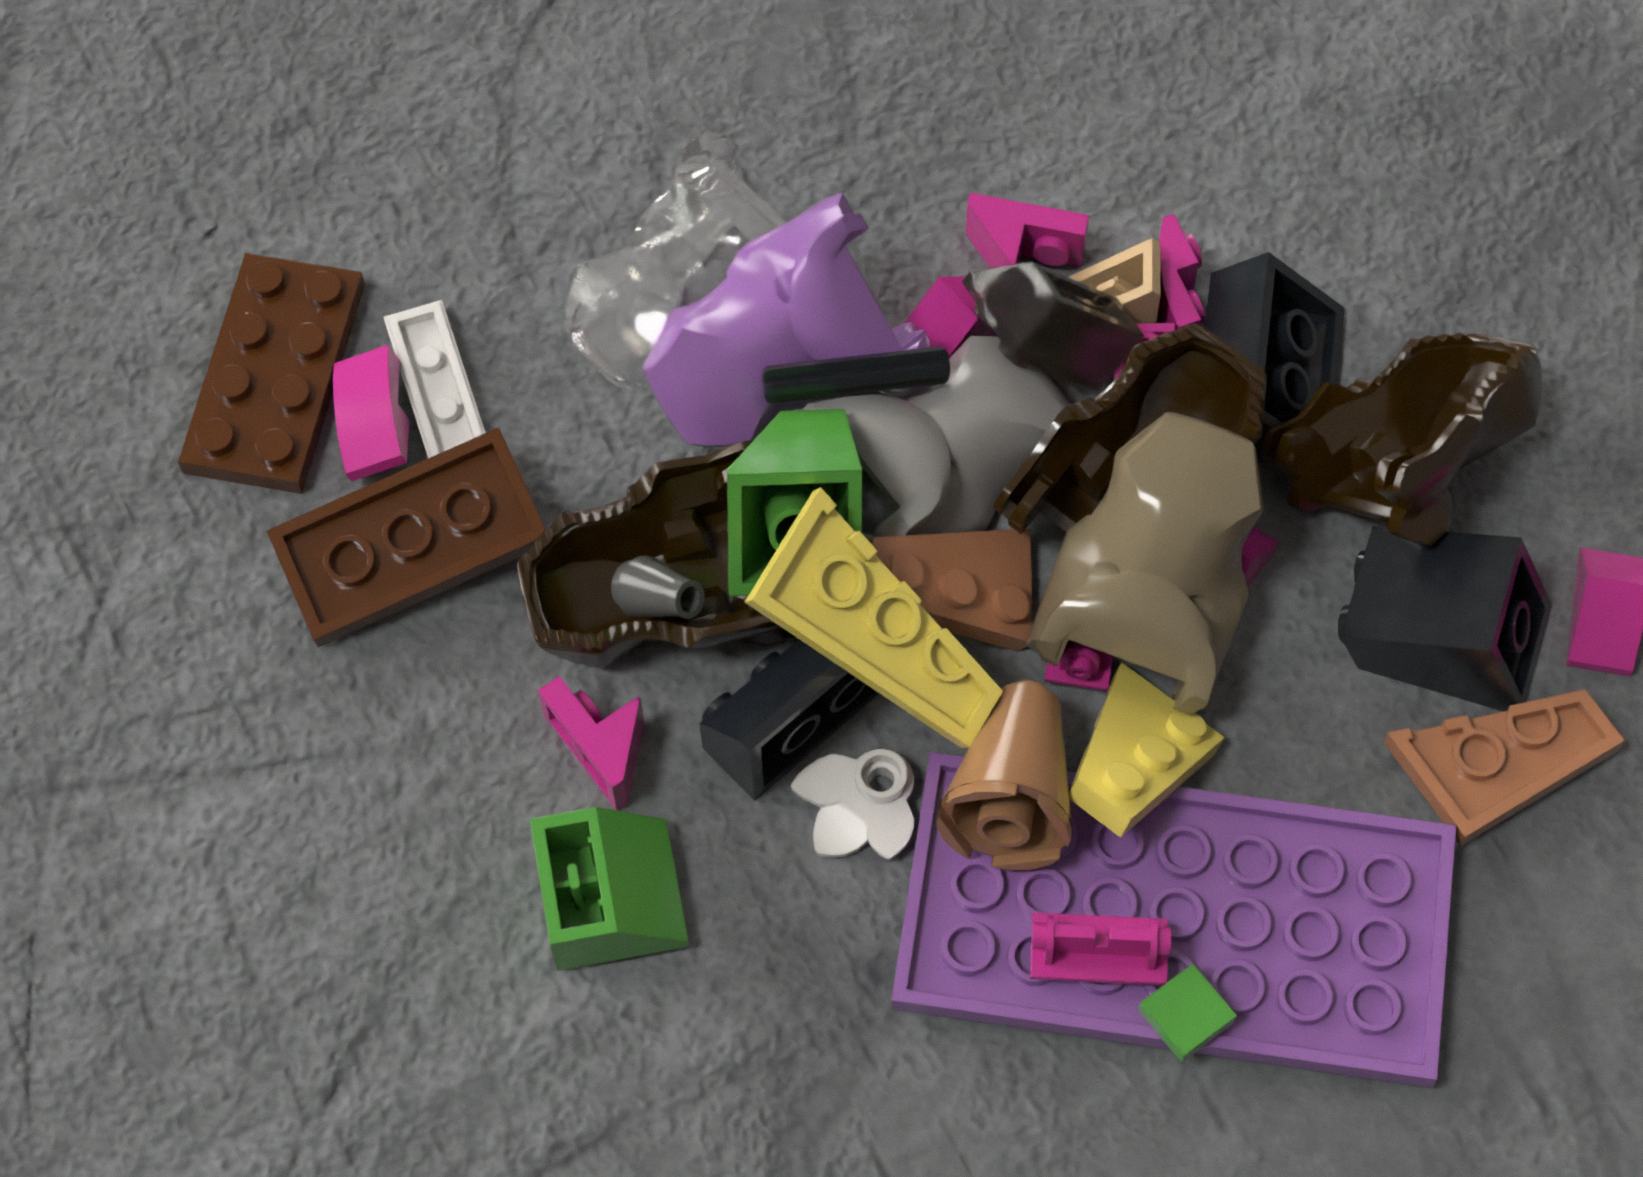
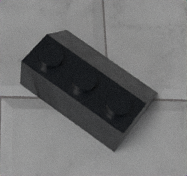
M1270 252L1211 273L1205 329L1244 354L1266 374L1262 435L1260 440L1254 445L1256 447L1258 463H1266L1261 457V449L1266 432L1298 416L1324 382L1338 384L1345 307Z
M798 639L782 654L772 652L767 655L752 671L750 681L733 695L730 692L723 693L706 708L702 721L699 723L702 748L755 801L880 693Z

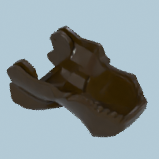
M1195 323L1141 342L1131 349L1121 373L1104 391L1093 399L1087 397L1066 406L1056 416L1030 456L1001 491L992 507L1008 519V525L1019 534L1026 530L1039 512L1067 532L1069 528L1086 515H1091L1102 501L1110 484L1116 452L1167 412H1175L1219 426L1249 439L1255 445L1262 435L1266 374L1244 354L1220 337Z
M1456 333L1451 336L1442 334L1437 337L1427 335L1420 339L1410 338L1395 359L1372 381L1358 378L1347 388L1335 383L1324 382L1298 416L1266 432L1261 449V457L1267 464L1290 479L1291 485L1287 501L1292 508L1315 514L1331 507L1386 522L1388 533L1430 547L1447 532L1451 523L1454 495L1448 484L1458 469L1512 441L1535 426L1542 392L1541 364L1537 348L1533 345L1475 333L1468 335Z
M753 441L739 442L702 456L657 462L627 488V496L594 509L582 511L566 510L556 516L552 524L536 539L532 548L521 556L517 562L525 610L538 646L559 658L602 669L639 644L656 640L667 641L681 647L701 648L735 640L767 646L796 639L797 637L746 604L745 601L749 595L729 596L727 469ZM639 556H650L687 579L699 582L705 593L704 605L699 614L691 619L681 617L633 619L628 617L613 600L611 593L613 576L618 567L624 562Z

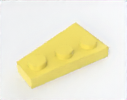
M1122 662L1111 680L1106 700L1098 714L1092 737L1084 751L1069 791V798L1072 802L1120 838L1216 754L1225 738L1208 726L1197 713L1186 714L1174 710L1175 701Z

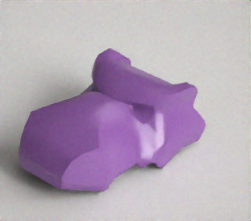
M838 193L821 200L791 221L747 242L738 251L726 271L727 278L715 290L699 301L675 308L667 317L642 369L662 410L679 436L686 443L706 447H728L747 440L754 441L780 411L803 409L808 402L814 400L807 399L772 404L767 402L763 394L761 377L763 368L768 365L931 347V342L925 330H917L913 322H907L891 329L846 246L867 231L869 227L861 213L854 214L843 193Z

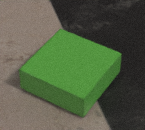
M1193 963L1140 1002L1138 1009L1181 1063L1234 1024L1237 1017L1235 1012Z

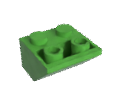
M600 807L530 819L549 942L557 971L689 947L666 819Z

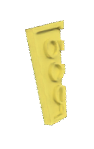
M822 488L813 490L745 603L958 747L969 748L1001 696L1002 689L947 628L942 629L919 604L922 600L905 581L900 582L875 555L878 552L876 548L859 530L854 531L834 509L837 505Z

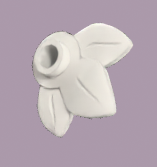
M876 749L864 753L858 759L830 754L817 759L805 767L791 784V789L796 795L821 808L817 814L813 831L814 849L816 854L821 857H846L859 851L869 843L872 849L881 857L891 860L906 847L911 839L914 830V817L907 801L913 792L914 775L908 761L894 751ZM877 776H886L892 780L893 786L887 791L880 792L871 788L869 783Z

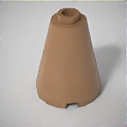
M1023 680L1001 688L1003 691L968 748L940 802L936 822L942 839L958 854L970 859L973 849L993 856L991 867L1003 870H1033L1052 865L1060 859L1061 849L1065 845L1069 846L1073 829L1060 701L1055 694L1042 684Z

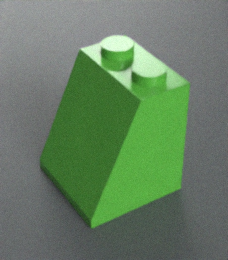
M845 409L780 411L727 469L729 596H745L750 594L813 490L822 488L837 505L834 509L854 531L859 530L862 532V467Z

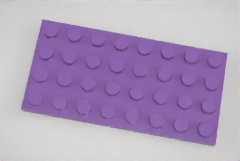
M935 752L929 753L891 1009L1170 1049L1138 1011L1140 1002L1162 987L1161 985L1030 979L1032 912L1168 919V928H1171L1170 956H1168L1167 982L1193 963L1237 1015L1234 1024L1196 1052L1197 1054L1430 1088L1434 1087L1438 1076L1456 825L1178 787L1121 838L1070 800L1072 835L1069 846L1065 845L1061 849L1060 859L1052 865L1033 870H1003L991 867L993 856L972 849L971 858L968 859L958 854L942 839L936 825L939 805L964 756ZM1067 771L1069 791L1076 772Z

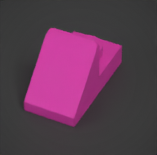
M970 193L967 202L966 236L1004 288L1010 294H1013L1022 256L1034 258L1050 266L1066 264L1081 267L1086 247L1089 215Z
M558 676L538 690L543 715L614 809L619 811L627 806L629 802L644 728L641 698L633 699L602 720L598 709L589 696L581 689L573 694L561 677Z

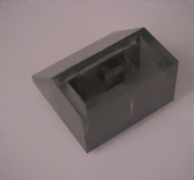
M1033 262L972 271L962 281L976 302L974 306L975 313L983 322L993 328L1001 340L998 345L1001 353L1018 367L1027 369L1030 365L1047 371L1055 380L1067 386H1071L1075 382L1099 392L1130 354L1131 349L1144 337L1118 298Z

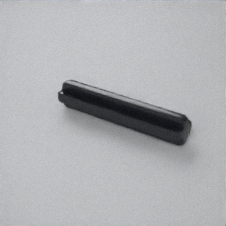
M937 346L768 365L762 371V389L766 401L772 404L945 384L949 380L950 361L946 348Z

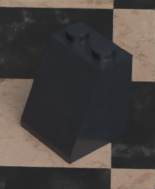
M1372 526L1366 550H1361L1356 557L1354 566L1355 587L1350 604L1343 606L1338 619L1339 639L1344 643L1357 668L1503 712L1507 711L1510 705L1526 702L1551 602L1522 538L1446 532L1434 544L1428 547L1395 537L1388 533L1387 527Z

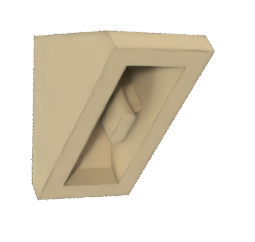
M1151 238L1060 280L1059 333L1067 338L1105 339L1111 333L1113 324L1156 323L1160 302V242Z

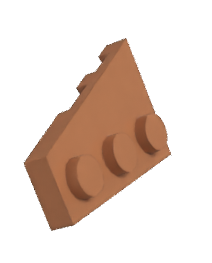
M1027 528L1022 534H1019L1014 529L873 537L868 540L878 551L875 555L900 582L905 581L922 600L919 604L942 629L947 628L951 633L1017 652L1027 647L1025 645L1032 627L1031 528Z
M1583 689L1510 705L1507 711L1472 719H1469L1468 715L1446 719L1440 726L1411 732L1410 728L1387 732L1383 743L1444 824L1456 825L1455 839L1462 846L1615 754L1621 749L1625 739L1589 693Z

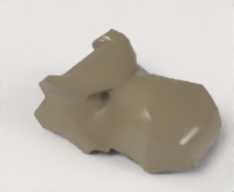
M1167 412L1120 448L1114 456L1110 484L1102 501L1091 515H1086L1067 530L1025 646L1038 651L1041 661L1058 666L1068 640L1177 679L1176 685L1171 691L1172 699L1175 701L1173 709L1186 714H1192L1198 710L1205 711L1249 597L1242 570L1243 547L1254 525L1264 512L1258 458L1253 442L1208 422L1175 412Z

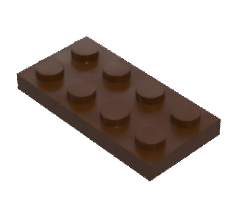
M245 253L178 460L183 474L298 494L303 493L333 393L334 363L343 360L365 287L362 272Z
M498 427L267 530V533L312 639L319 648L523 556L532 548L536 539L545 530V527Z

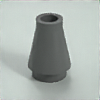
M639 556L624 562L618 567L612 579L611 593L614 602L628 617L633 619L666 617L691 619L699 614L704 605L705 593L699 582L687 579L650 556Z

